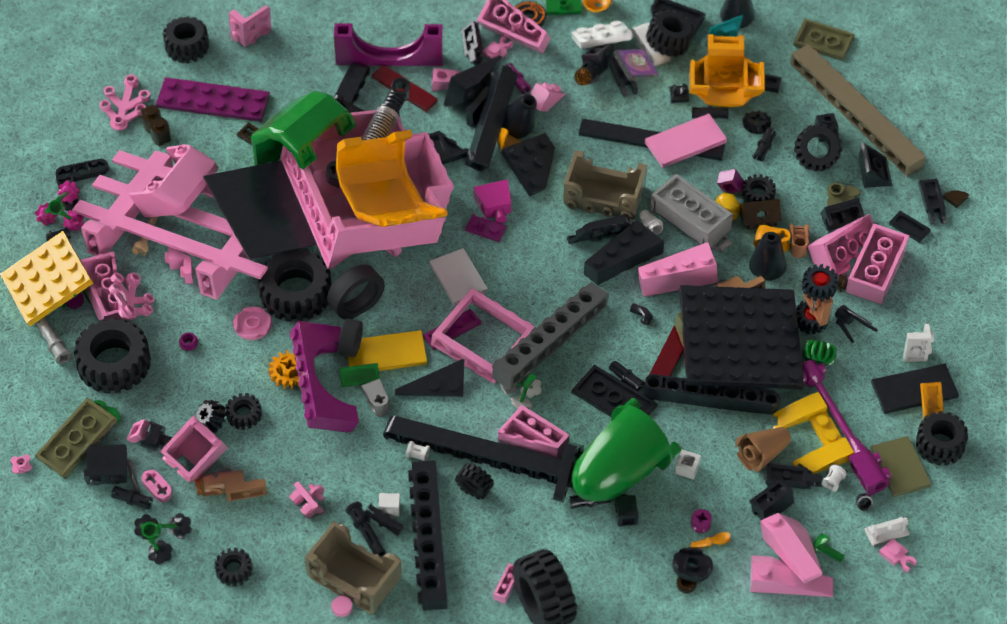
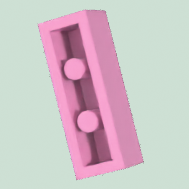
M508 564L493 593L494 600L506 603L515 585L513 564Z

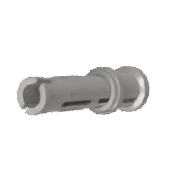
M46 317L36 322V326L48 343L49 352L55 356L56 363L63 364L68 362L72 354L65 348L64 341L57 337Z

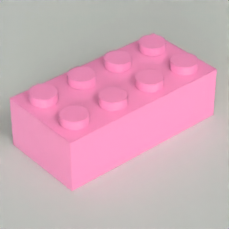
M873 224L848 278L846 293L882 305L907 250L910 235Z

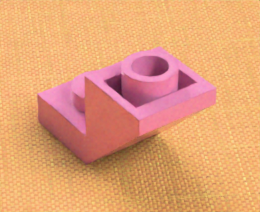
M168 247V252H165V263H169L170 270L180 269L181 278H185V284L193 283L191 257L182 251Z

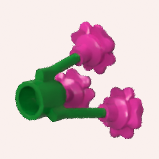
M67 180L64 184L59 185L60 190H58L57 194L60 196H57L56 200L45 203V205H39L38 210L35 211V215L38 216L36 220L46 226L48 222L53 224L54 219L58 215H62L64 217V227H68L69 231H79L80 227L84 225V216L73 213L71 210L68 211V214L65 213L63 202L67 200L68 203H71L73 200L78 199L80 189L76 187L75 182L70 183Z

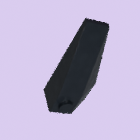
M498 55L452 76L443 106L449 107L473 99L490 81L491 73L499 68L502 56Z

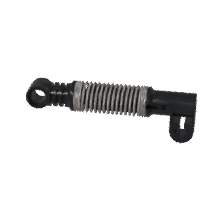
M402 77L394 79L385 101L377 108L361 140L383 138L392 133L399 119V112L404 102L409 98L410 83L407 79ZM332 161L326 167V180L330 185L341 189L336 172V161Z

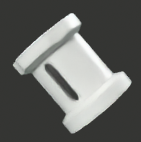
M410 441L406 451V458L427 461L430 446L424 447Z
M832 465L829 468L828 476L823 479L822 485L836 492L840 481L846 477L847 473L842 467Z

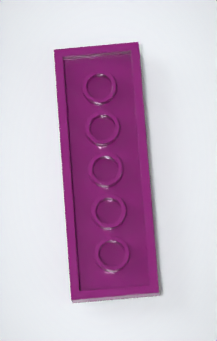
M165 77L156 107L262 122L270 92Z

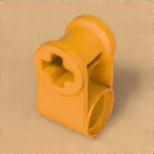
M767 225L758 226L753 242L755 247H757L763 234L775 232L781 238L783 251L789 250L791 234L787 229Z

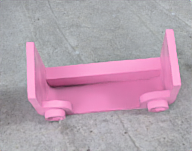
M182 144L180 146L167 147V152L175 162L172 169L162 181H151L146 186L147 188L144 192L130 193L129 196L144 218L181 214L190 207L207 185L203 176L215 174L218 171L219 167L216 162L190 145Z

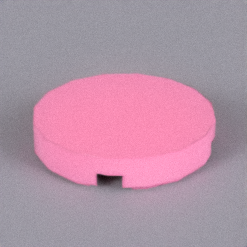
M255 306L246 307L242 312H238L233 321L234 330L237 335L247 340H257L266 336L272 326L271 316L263 308Z

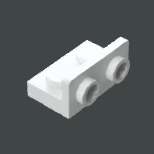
M925 324L922 333H907L903 353L904 362L928 360V355L932 353L931 342H934V332L930 331L929 324Z

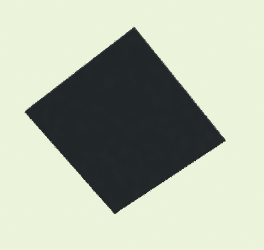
M281 160L203 176L249 260L317 245Z

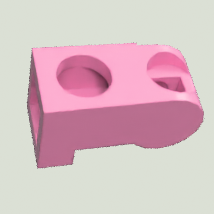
M434 68L432 91H439V89L448 90L451 77L461 71Z

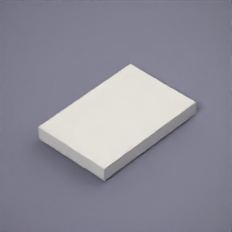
M464 248L429 261V265L453 306L459 304L471 288L483 294L488 292V288Z

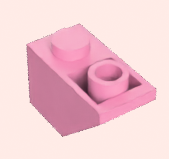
M544 82L543 84L536 83L530 95L536 98V109L547 112L566 94L561 91L560 86Z

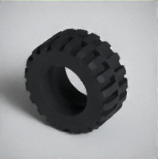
M299 249L274 254L272 259L269 258L265 261V266H268V270L261 279H258L262 305L264 308H267L268 313L271 315L275 313V318L280 320L284 317L288 322H292V319H297L298 322L303 321L302 318L305 317L308 320L312 319L313 314L319 315L322 312V307L326 308L328 306L327 297L332 286L330 269H327L324 259L320 258L319 255L314 252L311 254L309 250L299 251ZM290 278H304L311 282V285L306 289L297 292L285 291L279 287L282 282Z
M109 318L107 321L102 319L97 324L92 323L88 326L89 329H84L80 333L81 337L79 336L75 342L74 358L79 376L88 387L92 386L93 390L98 392L102 389L104 393H110V391L121 393V389H126V391L132 389L131 385H138L141 382L140 378H145L148 374L147 370L150 369L151 365L148 340L143 330L133 322L127 323L125 319L116 320V318ZM110 348H122L129 351L125 358L114 363H104L96 360V357L101 352Z
M541 549L518 558L513 564V579L520 602L529 620L533 624L573 623L577 616L575 594H573L569 577L565 573L558 557L552 551Z

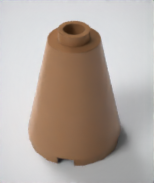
M778 427L743 434L737 438L735 447L738 446L739 449L737 457L749 471L752 469L755 472L761 471L790 444V433L785 428Z

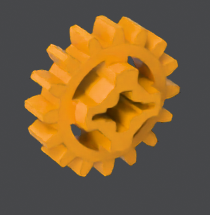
M286 350L284 355L279 352L278 358L273 356V362H269L268 369L271 382H275L277 387L282 384L283 389L290 386V389L293 390L294 385L299 387L295 355L293 353L290 354L289 350Z

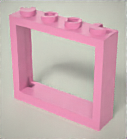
M471 288L432 334L431 345L456 361L464 359L465 367L495 384L497 381L492 378V364L454 341L445 333L471 303L522 334L512 348L518 344L520 339L527 337L535 327L530 322L519 318L514 312L503 308L498 302L487 298L482 292Z

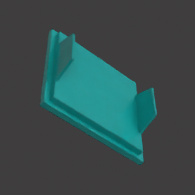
M741 15L710 27L709 34H713V36L737 37L743 16Z

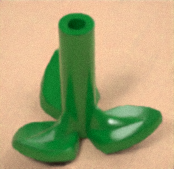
M823 533L818 535L813 543L815 553L821 551L841 562L844 555L825 545L830 541V538Z

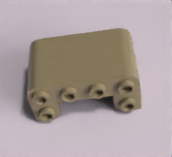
M575 150L564 182V204L570 209L578 208L588 213L597 212L606 217L625 215L627 218L635 219L646 185L647 165L638 163L636 169L632 170L629 167L627 172L593 166V159L588 161L584 158L583 151Z
M334 521L305 556L306 572L310 579L339 596L348 597L354 605L370 614L375 613L402 578V564L397 555L392 553L385 554L382 558L377 554L370 553L364 546L351 542L348 527L343 524L339 525Z

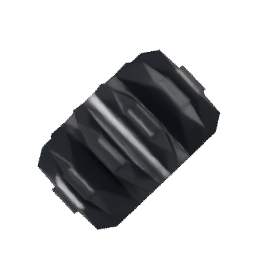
M204 400L203 404H199L198 411H195L197 414L195 418L212 433H217L218 429H222L223 422H226L224 419L227 416L225 412L226 407L216 400Z

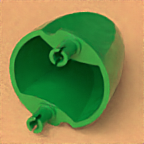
M631 398L624 406L620 405L613 410L611 422L576 461L573 469L572 484L576 494L582 499L592 502L614 499L635 486L657 467L661 470L666 469L671 464L672 459L682 451L678 443H669L658 424L639 409L640 404L635 398Z

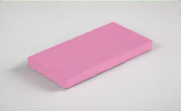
M710 114L645 139V144L662 168L727 143V138Z

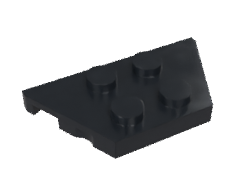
M441 131L428 134L434 142L435 150L439 153L443 165L468 156L469 150L467 148L462 149L457 145L456 141L448 138Z
M625 215L589 222L576 230V235L568 236L567 241L569 244L585 240L596 242L604 236L614 238L633 222L632 219L627 218Z

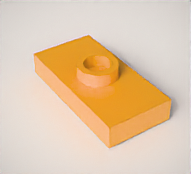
M941 382L921 383L923 419L926 415L930 416L933 412L938 414L939 411H943L944 413Z

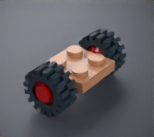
M815 264L813 268L810 266L804 272L802 290L804 289L803 297L805 303L801 301L800 305H797L796 312L798 328L800 327L802 332L806 330V334H809L810 331H812V335L816 334V331L821 333L822 329L825 330L829 323L830 310L833 304L832 297L836 293L839 279H837V273L834 274L835 270H829L830 266L828 265L826 268H823V264H820L819 267Z

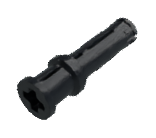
M357 501L347 506L345 510L347 515L351 516L354 521L353 526L360 530L371 552L374 555H385L386 551L370 525V518L363 514L362 503Z

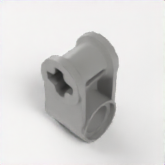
M378 379L362 385V394L366 395V402H368L372 412L378 417L386 416L390 411L389 399L381 380Z

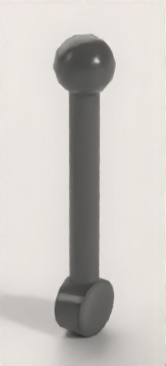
M127 460V467L129 469L134 488L140 494V490L132 468L133 462L132 460Z

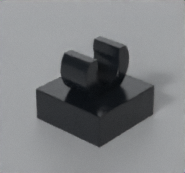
M673 84V86H669L671 103L689 102L688 86L686 84L681 86Z

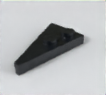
M464 359L395 389V396L463 397Z

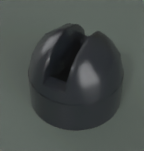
M860 493L856 497V505L860 510L866 511L872 507L873 500L870 495Z

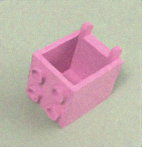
M192 416L160 452L164 455L162 459L174 469L176 467L179 468L177 473L188 482L192 480L196 483L228 447L198 419ZM182 455L195 466L190 472L177 461Z

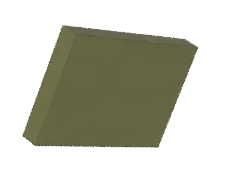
M804 19L793 42V46L802 48L809 44L821 55L844 61L855 34Z
M908 436L871 446L872 453L878 452L881 457L882 463L879 464L881 468L887 467L891 474L888 487L893 497L931 487L929 478Z

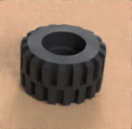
M665 10V12L659 11L651 19L646 33V41L655 52L667 55L668 57H678L688 50L694 35L693 24L681 13L678 14L675 11L670 12L669 10Z
M181 16L178 19L174 18L171 20V23L168 22L163 29L165 52L169 58L172 57L173 61L178 59L179 63H183V61L190 63V60L196 62L198 57L202 59L204 57L203 54H207L209 39L207 28L203 21L197 20L196 17L190 18V16L182 18Z
M820 123L804 128L794 144L795 157L800 161L799 164L801 166L804 165L805 169L813 171H824L832 167L839 159L842 151V140L839 139L838 132L835 133L834 128L827 127V124L820 125ZM812 138H822L827 142L829 151L823 158H816L809 153L807 145Z
M939 411L938 414L933 412L930 416L926 415L924 420H921L915 444L918 447V453H922L924 460L929 458V463L932 464L933 461H936V465L941 466V462H944L946 466L950 464V461L954 464L957 462V459H961L968 440V428L964 426L965 422L963 420L959 421L957 415L952 416L950 412L944 414L943 411ZM943 434L948 436L951 441H939L933 435Z

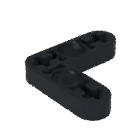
M95 159L59 167L55 171L58 189L59 185L64 184L67 180L72 183L98 177L99 175L103 176L108 173L109 166L105 159ZM81 169L87 170L84 174L77 173ZM67 200L63 202L65 210L72 211L79 200H73L72 205H69Z
M577 443L567 444L553 500L562 503L565 501L574 464L583 454L584 445Z

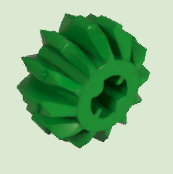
M818 340L807 341L803 350V357L806 360H815L816 363H823L825 365L833 364L837 355V348L834 345Z

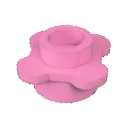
M25 454L19 457H12V472L15 474L29 472L32 469L29 463L30 456Z

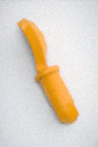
M721 532L710 538L706 537V539L693 541L690 547L701 549L707 546L711 547L713 543L723 545L730 541L731 535L728 532Z

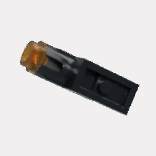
M613 43L592 47L581 55L583 65L575 72L574 76L575 82L578 85L586 86L599 81V76L608 69L607 56L614 50Z

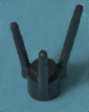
M846 305L840 306L835 312L836 323L841 327L851 343H854V340L845 327V323L849 325L855 319L875 332L878 331V329L872 326V323L854 313Z

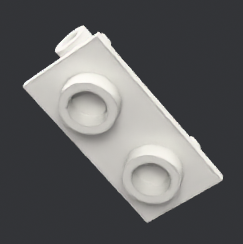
M899 517L898 519L864 528L872 546L890 541L892 538L897 539L910 535L906 527L908 525L906 517Z

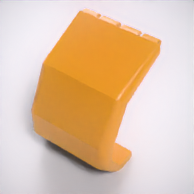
M411 130L397 131L387 137L361 140V137L343 139L337 144L336 172L339 184L358 220L380 227H389L443 218L448 215L446 209L423 202L407 172L404 160L405 142L413 137Z

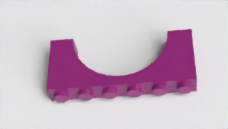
M334 23L336 65H350L353 62L364 66H382L383 64L385 66H443L442 24H424L422 34L414 42L401 47L387 48L372 45L361 39L355 32L352 23Z
M298 321L295 327L291 329L290 338L293 342V354L296 358V370L299 375V387H301L302 392L301 399L302 403H304V416L307 419L308 428L352 432L359 423L356 406L344 403L328 393L319 382L314 370L315 357L326 353H335L339 350L341 327Z

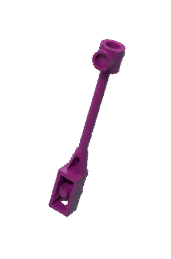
M815 360L804 362L802 364L804 386L816 387L846 436L848 443L854 451V454L849 456L850 467L864 490L870 496L884 490L890 483L891 474L887 467L882 469L879 465L882 463L878 452L872 454L871 450L867 449L854 436L822 382L825 379L824 374L827 372L823 363L817 364Z

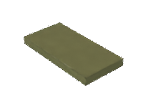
M86 398L36 453L35 458L65 479L86 457L87 448L95 446L117 422V419L92 400Z

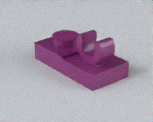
M472 214L465 227V231L499 243L507 230L506 225L487 220L484 217H478L475 214Z

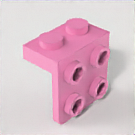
M266 5L248 18H244L236 10L229 12L230 36L232 40L246 47L249 44H254L260 36L267 35L272 29L270 8Z

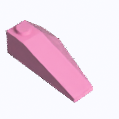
M867 214L808 245L807 248L813 263L817 264L818 267L820 264H823V268H826L827 265L830 266L829 270L834 269V274L837 273L838 277L840 274L846 273L851 268V265L848 264L852 257L858 258L859 253L857 251L860 246L864 245L874 224L871 215Z
M777 513L760 521L762 536L765 542L804 584L822 576L809 533L798 520Z
M751 555L750 592L833 597V578L822 574V576L804 584L783 560L769 556Z

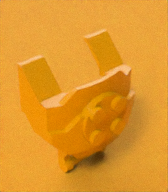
M708 34L707 55L699 61L691 60L689 93L699 96L707 105L718 107L744 106L753 97L762 95V92L765 91L764 62L754 63L744 56V35L726 37Z

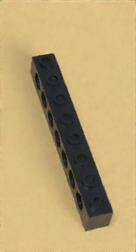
M436 460L412 462V470H408L409 482H413V487H409L410 499H414V504H411V516H416V521H412L413 534L417 533V539H413L414 551H418L419 555L415 556V569L420 568V574H416L417 586H421V592H417L418 604H422L423 611L448 609Z

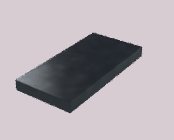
M946 363L880 377L871 381L884 414L922 406L921 383L941 382L943 401L959 397Z
M595 364L571 390V393L610 417L615 408L620 405L624 406L631 398H635L639 402V409L648 416L658 406V403Z

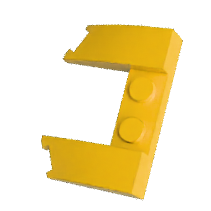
M819 392L797 400L773 413V417H778V425L773 426V428L783 427L786 429L809 421L823 447L793 461V466L798 467L802 465L812 471V474H816L829 469L832 465H841L849 462V456L854 454L846 437L842 438L827 412V405Z

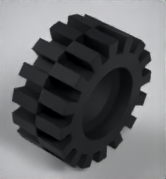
M754 174L753 178L749 176L747 180L745 179L742 187L743 200L755 202L775 199L776 184L773 183L772 179L768 180V176L763 178V174H760L759 177ZM754 188H762L766 193L756 194L752 190Z
M239 393V397H236V395L232 396L233 400L229 399L228 404L225 406L227 421L230 422V425L232 427L235 425L236 429L242 427V430H245L246 426L251 429L252 424L256 426L257 421L260 422L262 416L261 404L258 398L255 399L254 395L249 397V393H245V396H242V393ZM242 407H247L251 410V413L245 416L236 414L237 410Z
M464 464L455 477L457 486H461L460 489L462 491H466L465 493H469L477 499H484L494 486V480L491 479L492 476L486 474V470H481L482 467H476V464Z
M234 547V551L228 548L227 553L223 550L221 556L218 555L216 557L215 571L217 578L220 579L222 584L226 582V586H230L231 583L235 587L237 586L236 583L242 585L244 580L246 582L249 580L248 576L251 577L253 571L251 557L249 558V554L245 553L243 549L238 552V548ZM231 562H237L242 566L237 572H228L226 567Z

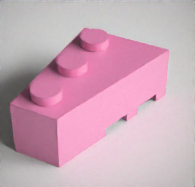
M523 405L516 410L498 431V443L559 459L570 442V435Z

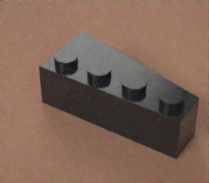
M636 220L584 262V275L596 285H599L642 262L645 263L651 258L663 254L664 240Z

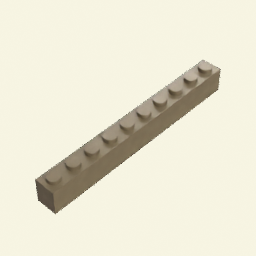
M807 44L792 53L790 64L906 177L924 167L926 159L924 153L918 150L911 140L907 139L897 127H894L887 117L883 116L874 105L870 104L863 94L859 93L850 82L846 81L839 71H836L827 60L822 58L816 49Z

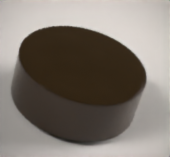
M678 576L676 586L682 593H691L696 589L697 582L686 581Z

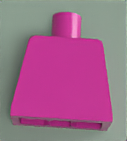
M508 180L473 187L474 200L485 218L495 217L497 223H504L507 220L506 214L511 213Z

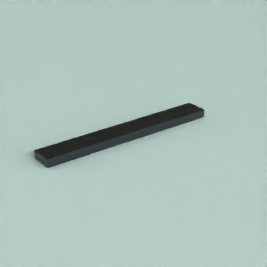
M582 118L579 129L580 136L647 147L645 144L646 138L661 133ZM725 144L695 156L722 161Z

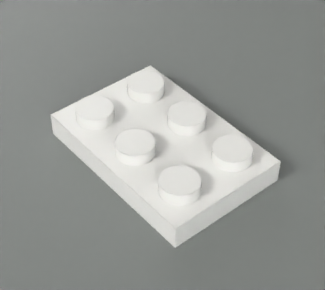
M613 21L609 25L598 24L593 28H578L577 31L572 32V38L580 49L631 40L632 32L623 22Z

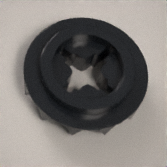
M760 109L757 112L751 110L750 113H746L742 120L743 127L753 134L765 133V130L770 128L772 123L771 117L767 116V112L762 113ZM759 117V122L755 125V120Z

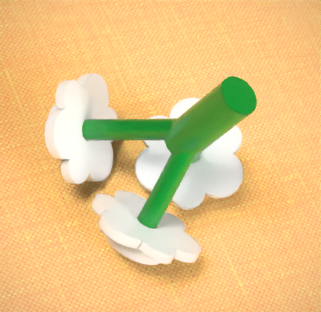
M529 374L526 380L520 381L510 390L500 384L501 389L505 391L506 395L514 394L516 386H522L520 389L522 395L511 397V403L516 408H519L521 405L526 408H532L530 400L525 399V396L533 398L534 395H540L542 392L540 387L541 381L536 380L534 374Z

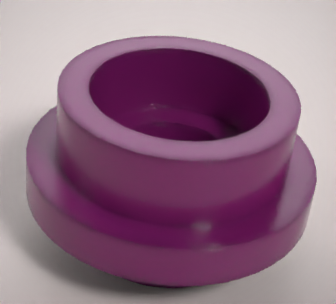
M184 333L179 339V346L185 351H192L198 346V338L193 333Z

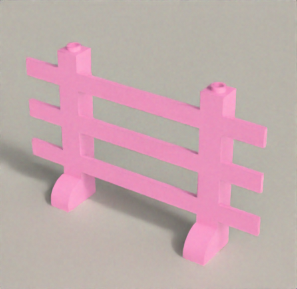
M119 150L112 159V162L138 171V173L129 184L99 175L92 184L94 188L119 196L108 210L83 200H79L72 209L73 213L93 219L87 221L81 229L87 253L94 256L108 253L126 231L207 260L202 261L195 270L200 294L215 300L220 297L237 272L261 279L268 270V266L247 259L248 257L228 221L222 217L193 207H189L181 214L173 215L231 236L222 250L135 219L140 210L129 195L134 192H144L147 188L146 186L151 181H162L173 167L172 158L167 153L155 150L147 160ZM206 185L201 194L214 198L208 185Z

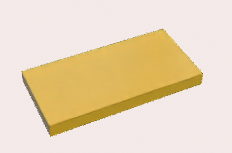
M421 330L362 338L357 355L355 357L347 356L349 367L378 363L379 371L427 365Z

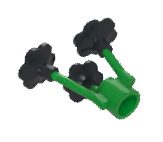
M177 513L175 517L169 520V524L158 523V520L151 518L149 514H144L141 518H137L134 521L136 527L134 533L152 544L149 547L148 559L158 565L163 564L164 561H169L172 557V546L166 544L163 540H159L156 543L155 539L160 536L162 528H170V533L176 535L178 539L184 538L185 535L191 533V519L185 517L183 513Z

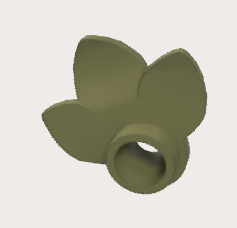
M832 183L827 189L829 197L827 205L830 206L852 200L860 194V191L851 185L843 186L841 183Z

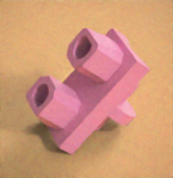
M297 481L294 484L296 489L289 497L297 506L304 500L308 502L300 509L305 517L309 519L316 513L319 515L325 513L316 502V499L319 501L324 500L322 495L325 490L322 485L314 486L310 484L308 486L310 491L308 492Z

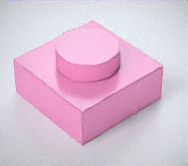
M146 419L134 423L127 440L131 443L143 441L149 433L150 423Z

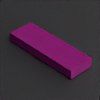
M469 309L461 314L445 335L455 339L481 325V320ZM438 327L423 334V339L432 350L437 349L431 345L432 334Z

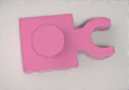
M503 36L500 39V43H491L483 50L482 55L488 59L498 55L503 58L507 54L506 49L513 47V41L506 44L504 43L506 37Z
M893 538L879 550V554L894 566L900 563L901 568L905 572L910 571V567L906 563H912L914 566L917 563L914 557L906 556L908 550Z

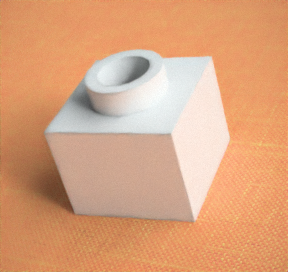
M682 450L676 463L675 474L694 480L700 465L701 455Z
M379 493V510L389 513L391 518L399 517V493Z

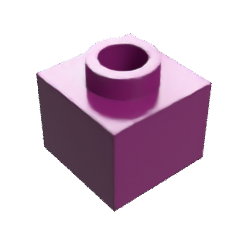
M736 169L720 172L717 184L724 193L742 192L744 179Z

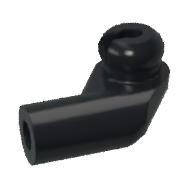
M635 303L631 305L630 312L642 316L640 320L642 324L650 325L651 320H653L651 312L646 307Z

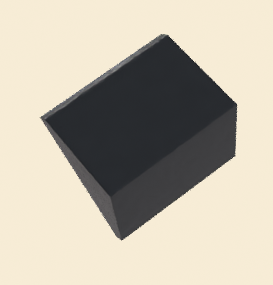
M863 142L860 146L858 161L864 188L893 186L886 156Z

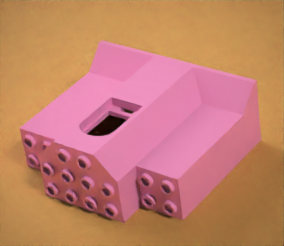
M376 110L351 113L356 126L345 136L338 135L334 124L311 143L317 159L305 169L299 168L294 155L283 145L280 159L327 269L334 268L352 254L437 243L439 235L442 233V226L446 217L389 227H380L360 221L356 218L343 191L327 182L326 167L330 162L336 161L337 144L343 139L362 138ZM400 116L392 133L406 130L402 126ZM428 133L412 134L413 137L405 142L404 160L407 172L423 202L446 209L454 188L453 182L449 179L446 167L443 166L440 155L436 152L434 142L430 139Z

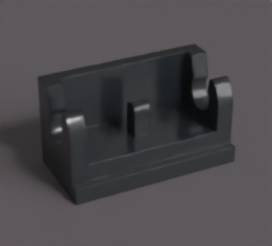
M859 198L826 206L820 213L827 231L841 228L864 216Z
M778 479L750 500L752 513L755 516L759 514L760 521L774 514L782 513L794 504L793 489Z

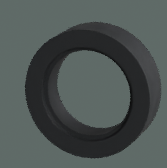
M367 264L357 265L344 272L333 283L327 297L328 304L340 318L345 320L354 319L371 309L379 301L384 292L385 282L372 266ZM368 282L364 290L357 297L345 302V299L353 289L362 283Z

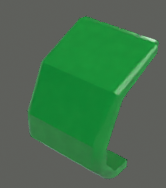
M312 91L295 99L252 134L254 165L278 161L284 145L294 155L299 168L305 169L317 159L311 143L333 124L338 135L345 136L356 126L352 114L332 95L320 91Z

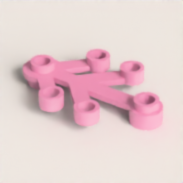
M132 74L127 75L124 79L126 88L122 101L115 94L114 87L107 86L104 88L105 97L109 98L119 109L118 115L111 109L109 100H102L100 102L101 111L110 117V126L117 131L124 130L128 126L129 121L142 116L139 109H144L146 106L141 103L150 100V92L142 90L139 93V97L130 101L133 89L139 86L138 78ZM135 107V111L126 115L128 110Z
M118 272L111 276L113 284L109 287V291L120 304L118 313L122 319L130 321L134 320L137 315L149 316L153 312V308L150 305L155 299L150 293H146L143 297H135L136 288L141 281L137 273H129L125 278ZM122 282L128 287V290H126ZM142 304H144L141 308H135V307L133 306V305H142Z

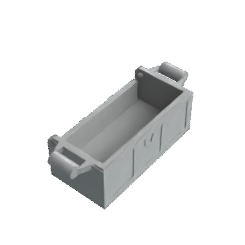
M678 174L671 177L649 198L651 201L650 211L652 213H659L700 244L708 242L710 249L720 251L721 253L732 244L727 234L731 232L733 214ZM724 238L725 240L718 247H716L715 245Z

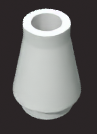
M648 210L640 213L639 218L642 220L643 225L656 235H659L663 230L662 221Z

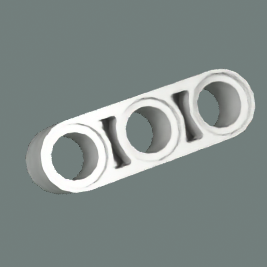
M650 23L632 28V37L636 38L638 41L636 43L640 49H644L654 67L670 62L671 57L655 52L647 43L646 33Z

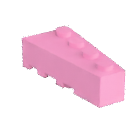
M487 0L477 19L481 27L542 54L551 39L545 30L507 0Z
M708 242L638 268L639 283L643 297L677 291L680 285L703 286L718 283L717 264Z
M114 251L82 259L81 262L93 281V284L87 287L85 291L98 319H104V321L109 320V318L122 319L118 313L120 304L109 291V287L113 284L111 276L117 272Z

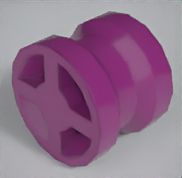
M705 509L694 511L691 521L692 529L697 533L709 531L712 521L711 513Z

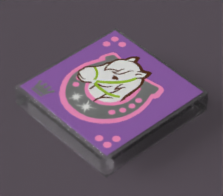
M644 49L615 50L613 53L629 81L654 80L659 77V73Z

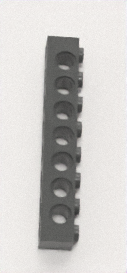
M592 282L586 287H582L574 297H570L562 307H558L553 315L546 317L540 326L533 328L527 337L520 339L514 348H510L501 359H497L493 363L492 378L507 389H512L607 306L609 293Z

